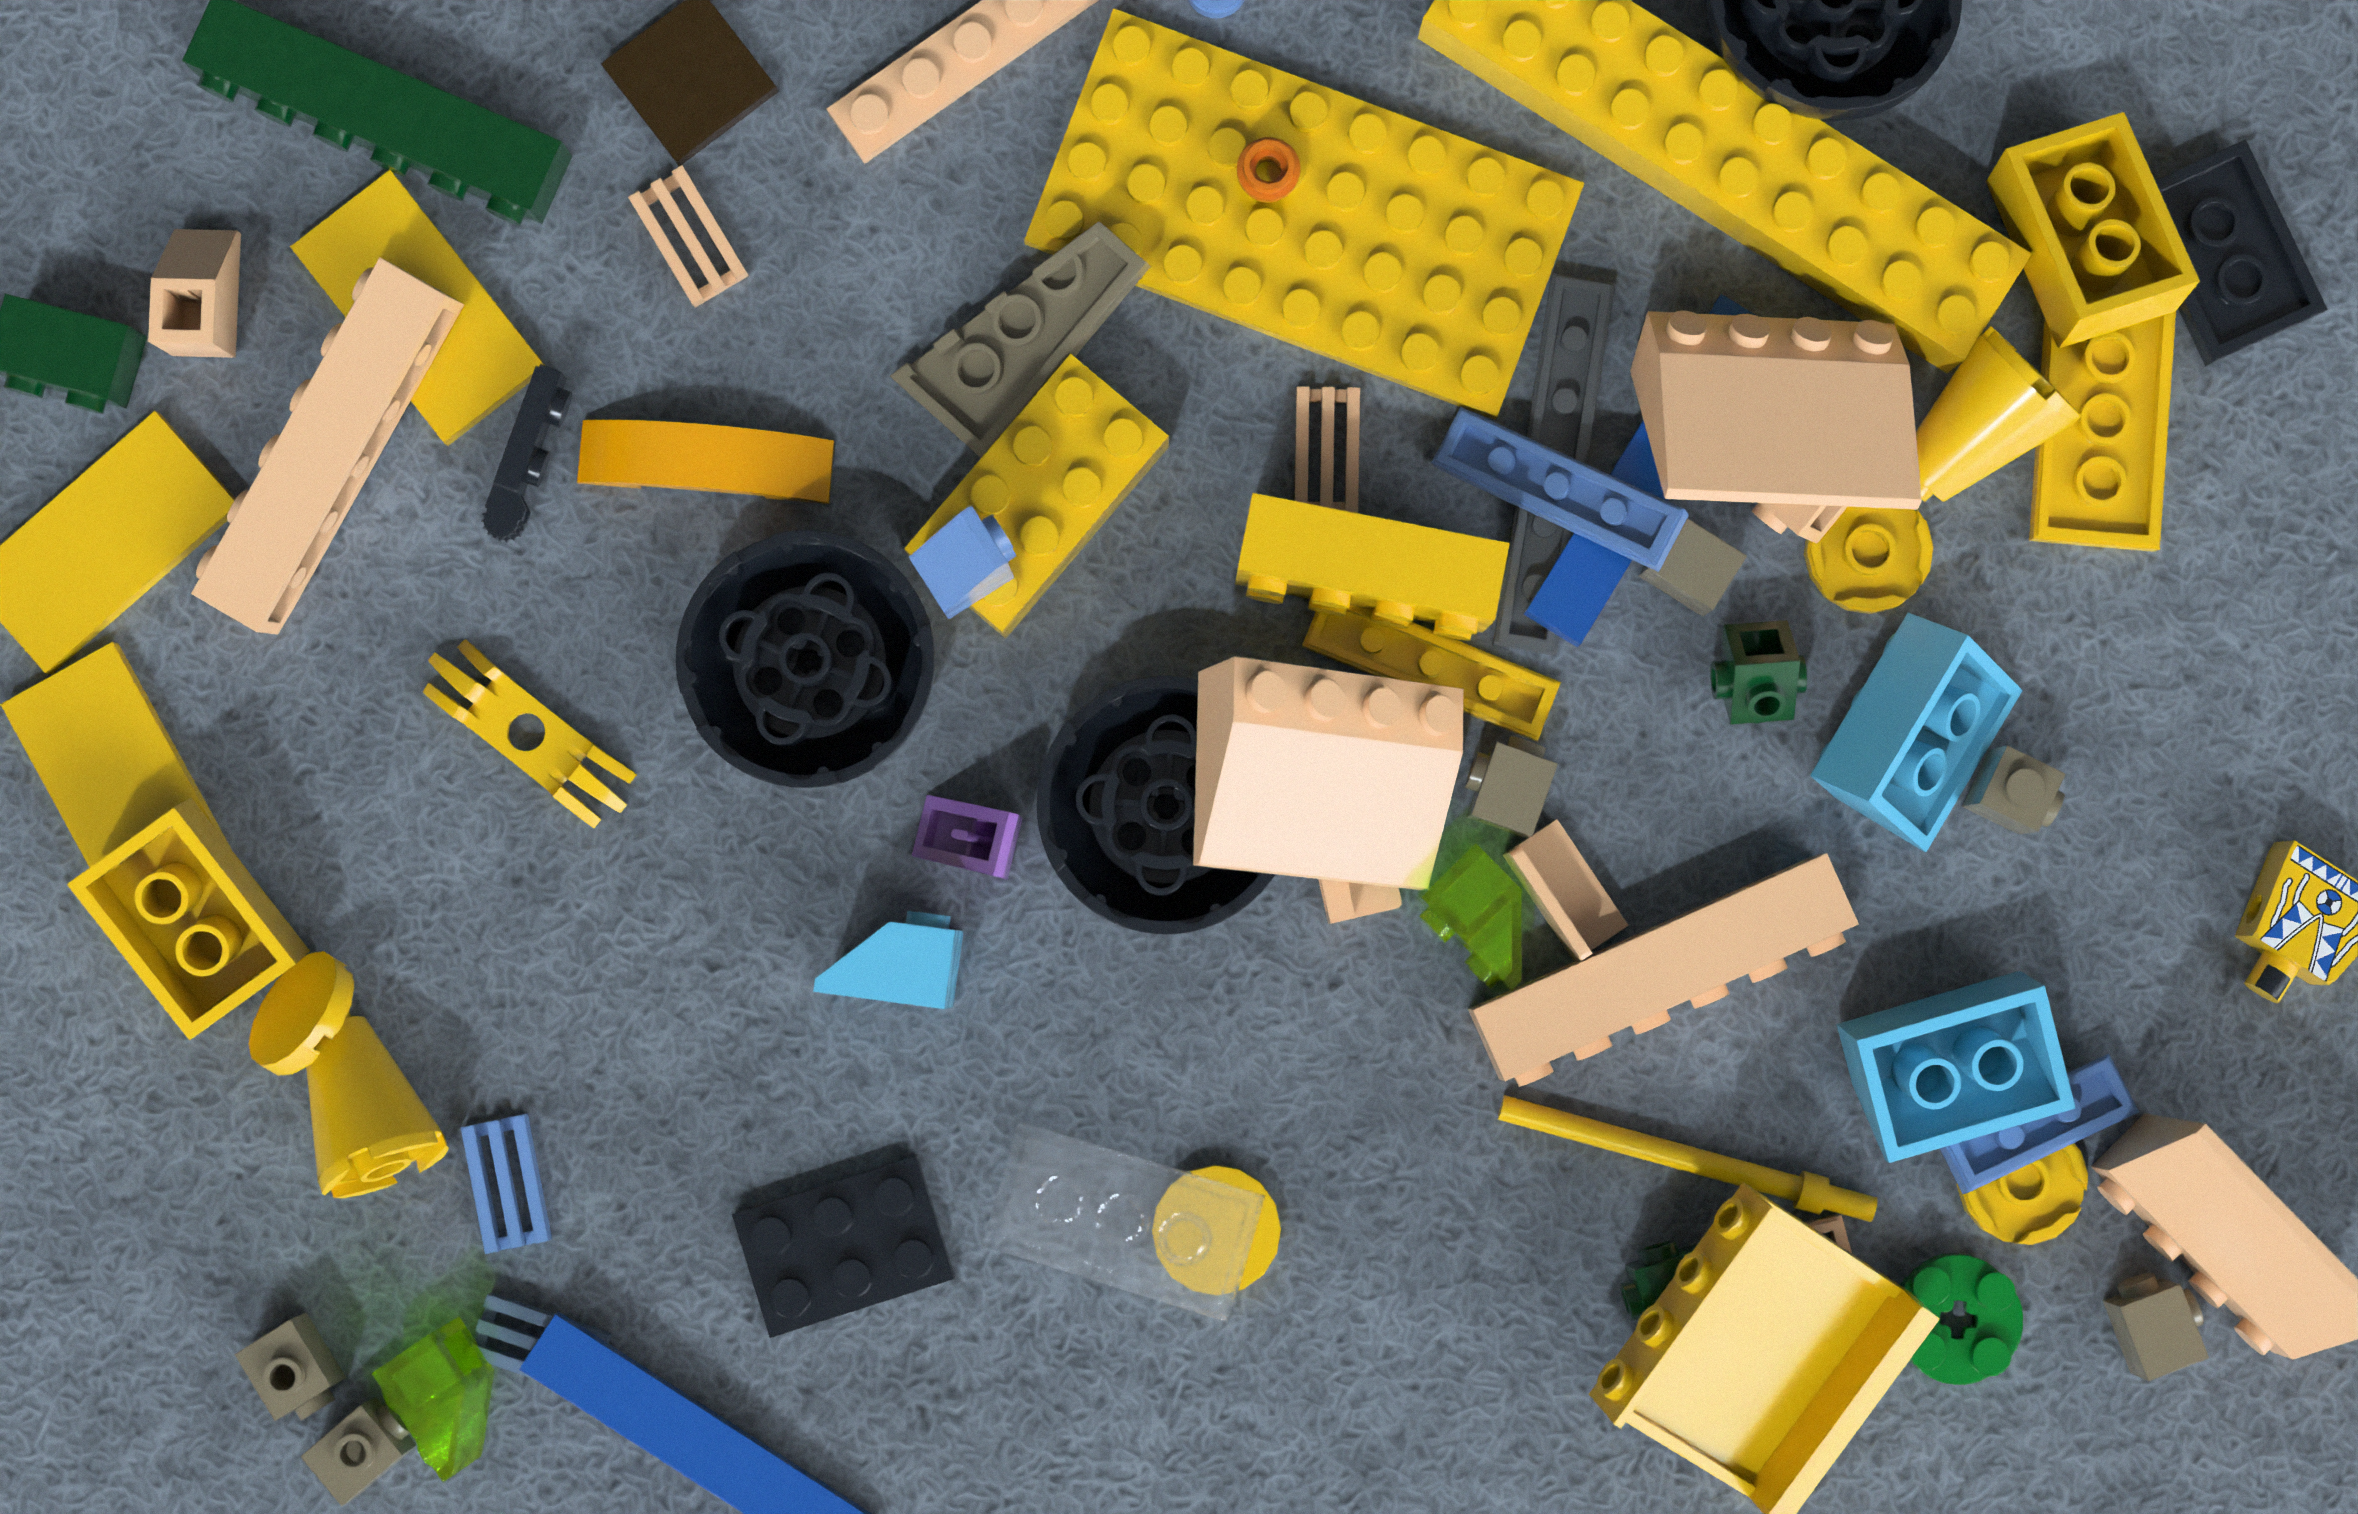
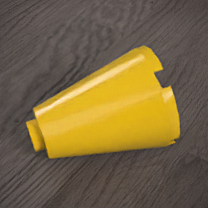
M1991 325L1980 334L1968 356L1960 364L1916 430L1921 497L1925 502L1933 494L1945 502L2070 427L2081 417V414L2076 411L2060 392L2034 366L2016 352L2017 350Z
M348 1012L339 1032L332 1039L324 1035L314 1047V1049L321 1053L312 1064L306 1067L318 1184L323 1195L326 1196L331 1190L333 1198L341 1199L364 1195L398 1183L393 1175L407 1168L411 1162L417 1161L420 1173L441 1160L449 1150L443 1132L367 1019L362 1016L351 1017L350 1012Z

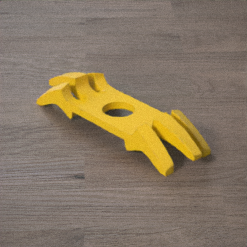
M464 639L457 648L484 676L492 680L487 687L436 652L433 653L428 662L461 695L473 704L467 710L446 693L428 682L423 693L429 699L483 738L591 827L595 828L601 821V818L563 786L567 779L607 806L622 813L627 804L581 762L585 757H588L629 784L637 776L636 773L603 751L588 738L581 735L491 662L467 639ZM523 714L537 716L543 722L545 728V736L542 743L531 751L517 749L509 738L511 723L515 718Z

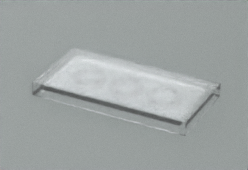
M1018 1121L982 1246L1227 1322L1230 1321L1266 1195L1041 1126Z

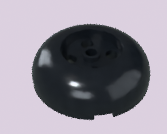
M1705 0V9L1710 32L1719 54L1734 74L1750 90L1771 104H1779L1793 114L1825 121H1844L1864 118L1886 111L1913 95L1931 78L1947 56L1957 35L1961 18L1962 0ZM1791 30L1801 32L1807 38L1808 44L1795 42L1786 32ZM1852 30H1859L1865 33L1869 40L1860 35L1846 38V33Z
M796 530L772 534V537L755 542L738 552L734 551L710 571L691 597L682 618L676 644L675 663L679 691L683 696L696 730L703 740L727 763L743 773L761 781L792 788H817L844 783L868 773L889 759L905 743L919 723L932 691L935 674V648L930 621L918 594L907 578L893 563L871 547L843 535L819 530ZM791 608L799 609L805 616L804 628L795 635L784 634L778 624L782 612ZM851 630L861 633L865 641L862 653L852 658L843 656L838 649V640L841 635ZM808 652H817V656L822 659L821 668L819 671L811 670L808 674H804L800 669L802 656ZM765 668H775L782 676V685L774 694H762L756 687V676ZM826 690L836 691L842 700L840 711L832 717L819 715L815 708L817 696Z
M1166 675L1142 677L1126 681L1098 694L1097 697L1083 706L1068 720L1059 731L1049 748L1039 777L1037 790L1038 828L1047 857L1058 877L1067 889L1092 912L1121 927L1138 932L1152 934L1189 933L1223 922L1248 906L1275 876V874L1195 866L1193 865L1194 855L1186 852L1182 846L1181 839L1183 834L1189 828L1194 827L1195 790L1189 786L1186 777L1188 770L1196 764L1198 679ZM1132 759H1142L1151 768L1150 779L1141 786L1130 785L1123 777L1124 766ZM1162 795L1173 796L1179 804L1177 814H1174V817L1170 819L1160 818L1158 813L1154 811V803ZM1128 822L1139 823L1146 832L1144 844L1136 850L1125 849L1118 841L1119 829Z

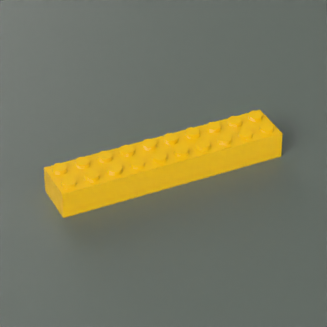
M1434 0L1422 19L1418 34L1419 40L1863 321L1874 320L1881 323L1895 324L1904 347L1945 373L1950 372L1966 359L1973 345L2032 255L2026 249L1823 121L1790 113L1785 107L1779 104H1771L1762 99L1734 74L1723 58L1631 0Z

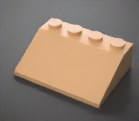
M1690 311L1647 312L1630 373L1665 499L1898 509L1919 508L1922 497L1910 364L1895 324L1881 323L1874 320L1851 322L1820 320L1813 317H1802L1799 319L1758 317L1752 314L1734 316L1696 314Z
M1235 656L1199 671L1193 865L1406 889H1428L1463 753V689Z
M2145 1113L2091 1166L2104 1180L2097 1187L2100 1193L2123 1214L2127 1215L2132 1209L2149 1226L2143 1233L2145 1239L2169 1261L2173 1262L2179 1257L2195 1273L2188 1280L2195 1291L2215 1308H2219L2224 1303L2241 1320L2234 1327L2235 1331L2261 1355H2265L2270 1350L2273 1353L2293 1360L2358 1339V1279L2206 1123Z

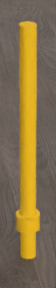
M1504 1095L1502 1098L1497 1120L1733 1185L1741 1186L1744 1182L1756 1191L1793 1201V1208L1820 1215L1824 1209L1872 1222L1875 1216L1877 1197L1830 1185L1829 1177L1807 1171H1802L1800 1176L1514 1097Z

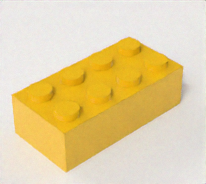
M1070 354L906 545L904 550L908 556L912 555L955 516L971 505L981 520L993 514L1017 555L1008 562L1014 579L969 606V608L1003 637L1007 638L1169 448V435Z
M1252 493L1235 584L1247 586L1246 597L1258 601L1283 604L1284 596L1288 594L1310 599L1308 609L1335 616H1345L1346 610L1349 609L1350 605L1373 609L1370 621L1377 624L1408 628L1409 622L1415 619L1435 623L1433 634L1468 641L1471 640L1472 634H1477V632L1483 633L1495 621L1510 543Z

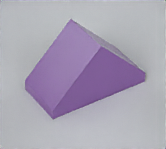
M927 795L912 856L1008 880L1023 818L1018 814Z

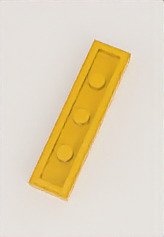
M1350 605L1349 609L1346 610L1345 616L1315 612L1302 644L1303 648L1372 676L1463 689L1464 713L1533 741H1538L1561 682L1453 638L1433 634V630L1413 622H1409L1408 628L1385 626L1371 622L1373 609Z

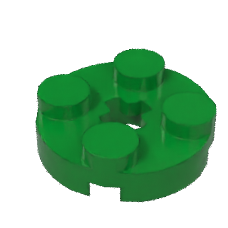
M1959 1253L1933 1256L1922 1262V1265L1913 1269L1909 1276L1905 1277L1899 1284L1900 1286L1912 1293L1939 1318L1941 1312L1952 1311L1954 1301H1963L1964 1311L1973 1315L1972 1326L1963 1327L1961 1336L1951 1337V1328L1940 1324L1939 1319L1909 1362L1926 1376L1936 1381L1953 1385L1973 1384L1989 1376H1997L2005 1372L2010 1365L2011 1356L2018 1348L2023 1330L2022 1306L2012 1280L2005 1274L2000 1273L1988 1262Z

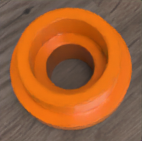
M1264 137L1254 140L1243 149L1238 158V182L1244 192L1255 200L1262 202L1279 201L1287 197L1295 189L1299 181V158L1295 150L1288 143L1278 138ZM1263 162H1273L1279 167L1280 175L1273 181H1265L1257 175L1256 169Z

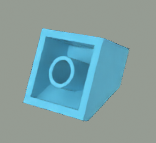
M907 911L906 923L888 922L816 977L813 992L940 1009L951 1008L954 1004L963 931L949 929L951 916Z

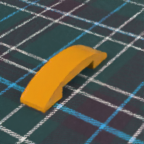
M583 420L577 483L641 489V486L758 495L764 496L766 499L829 504L835 441L790 433L709 424L646 420Z

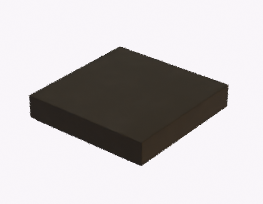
M710 0L683 1L601 63L604 70L678 166L684 164L779 92L777 86Z

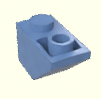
M971 505L955 516L910 555L909 558L947 618L950 619L1014 579L1008 562L1017 555L993 514L981 520Z

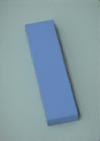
M1460 407L1431 462L1434 467L1657 572L1660 571L1689 516L1684 508Z

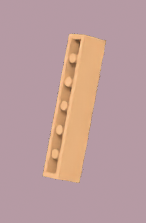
M380 257L374 268L366 269L357 280L352 293V299L355 302L344 322L336 324L325 337L321 347L323 359L312 379L309 378L303 381L295 391L290 402V411L293 413L281 434L274 435L264 446L258 461L261 470L249 490L241 492L232 503L227 515V521L230 525L219 545L212 546L198 564L196 577L199 580L191 594L255 632L279 634L464 307L463 303Z
M1818 854L1599 950L1582 961L1572 962L1469 1008L1468 1011L1498 1078L1507 1081L1515 1077L1518 1086L1521 1087L1553 1073L1554 1070L1550 1061L1570 1052H1573L1577 1061L1610 1048L1612 1043L1609 1035L1632 1026L1635 1035L1665 1024L1671 1020L1667 1009L1687 1000H1690L1693 1008L1696 1009L1727 996L1730 993L1726 983L1749 974L1752 983L1778 974L1788 968L1784 957L1804 948H1807L1810 957L1832 950L1846 942L1842 932L1859 925L1828 854Z

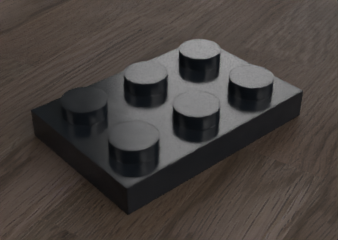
M2246 139L2155 180L2200 280L2179 306L2178 310L2205 366L2328 310Z
M918 1154L732 1214L769 1338L955 1279V1273Z

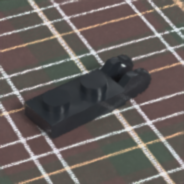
M541 364L534 369L485 505L487 511L482 513L484 515V519L481 520L484 523L483 529H487V534L493 535L492 537L495 539L498 538L499 542L505 540L508 543L509 540L515 541L517 536L521 537L520 532L524 531L523 525L527 524L531 514L524 499L528 484L539 487L551 455L550 451L542 449V445L550 425L559 428L562 426L572 399V392L564 389L567 378L563 373Z

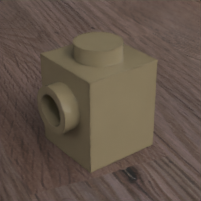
M1687 518L1660 571L1657 572L1645 566L1639 577L1703 617L1714 610L1747 555Z
M1510 736L1507 745L1499 742L1493 744L1488 755L1477 752L1465 783V788L1475 791L1466 817L1523 838L1532 837L1558 763L1544 759L1545 747Z
M2008 745L1990 749L1962 807L2019 835L2039 832L2041 825L2045 827L2051 825L2061 809L2065 794L2059 791V787L2066 774Z
M2154 1273L2141 1274L2120 1282L2117 1285L2120 1294L2103 1300L2131 1374L2151 1381L2209 1359L2197 1328L2204 1324L2201 1309L2192 1292L2187 1288L2182 1289L2181 1284L2163 1278L2157 1280Z
M307 1312L286 1321L234 1354L274 1421L293 1411L297 1413L301 1421L336 1400L330 1388L346 1379V1376Z
M374 1397L357 1407L300 1457L343 1507L358 1497L417 1445L408 1436L413 1431V1428L406 1415L392 1402L388 1401L382 1405Z

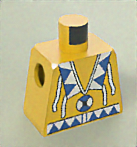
M2295 840L2274 842L2268 852L2235 934V937L2262 953L2245 980V986L2261 997L2274 1003H2279L2295 976H2298L2310 985H2330L2336 981L2358 956V880Z

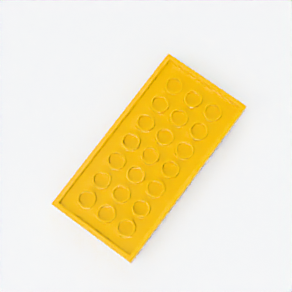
M1113 8L1024 242L1025 245L1054 255L1097 222H1101L1151 266L1135 286L1496 420L1584 183ZM1264 137H1273L1285 141L1295 150L1300 161V177L1295 189L1287 197L1275 202H1262L1253 199L1244 192L1237 178V162L1241 152L1254 140ZM1263 162L1256 169L1257 175L1265 181H1273L1280 175L1279 167L1273 162Z

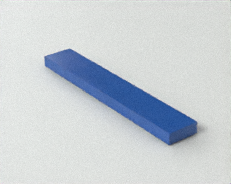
M1723 294L1719 295L1708 314L1755 315ZM1642 420L1609 475L1669 501V499L1664 497L1644 420ZM1573 532L1523 614L1572 645L1580 646L1632 559Z
M559 1311L554 1315L519 1368V1370L743 1514H872Z

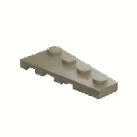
M1097 222L1033 270V275L1010 292H1002L984 306L986 308L984 311L958 330L952 329L932 344L934 348L912 364L906 363L891 374L890 377L982 458L1070 354L1074 357L1078 354L1151 266L1105 225Z

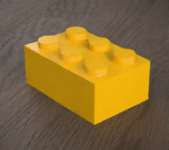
M2124 112L2006 148L1986 180L2011 241L2032 253L2023 269L2058 349L2175 312L2200 282Z
M192 798L173 807L67 884L189 1041L289 970L310 951Z

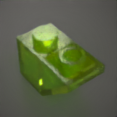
M1476 843L1471 844L1429 885L1428 889H1425L1417 897L1426 907L1418 917L1444 943L1454 936L1471 953L1464 961V964L1488 988L1491 989L1499 981L1506 989L1513 990L1521 982L1522 889Z
M460 1316L431 1332L372 1373L381 1387L386 1404L390 1409L398 1413L417 1442V1449L421 1458L435 1470L442 1483L482 1455L494 1377V1368L488 1363L478 1348L479 1345Z

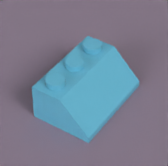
M1907 613L1896 633L1887 641L1884 652L1865 685L1854 696L1851 708L1832 740L1821 751L1819 761L1810 776L1839 801L1920 850L1927 852L2023 690L1969 635Z
M2021 971L1836 1024L1852 1085L1884 1159L1888 1163L2075 1109L2045 986Z

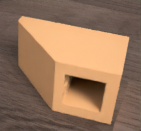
M174 229L151 277L148 342L171 356L236 358L241 233L239 231Z

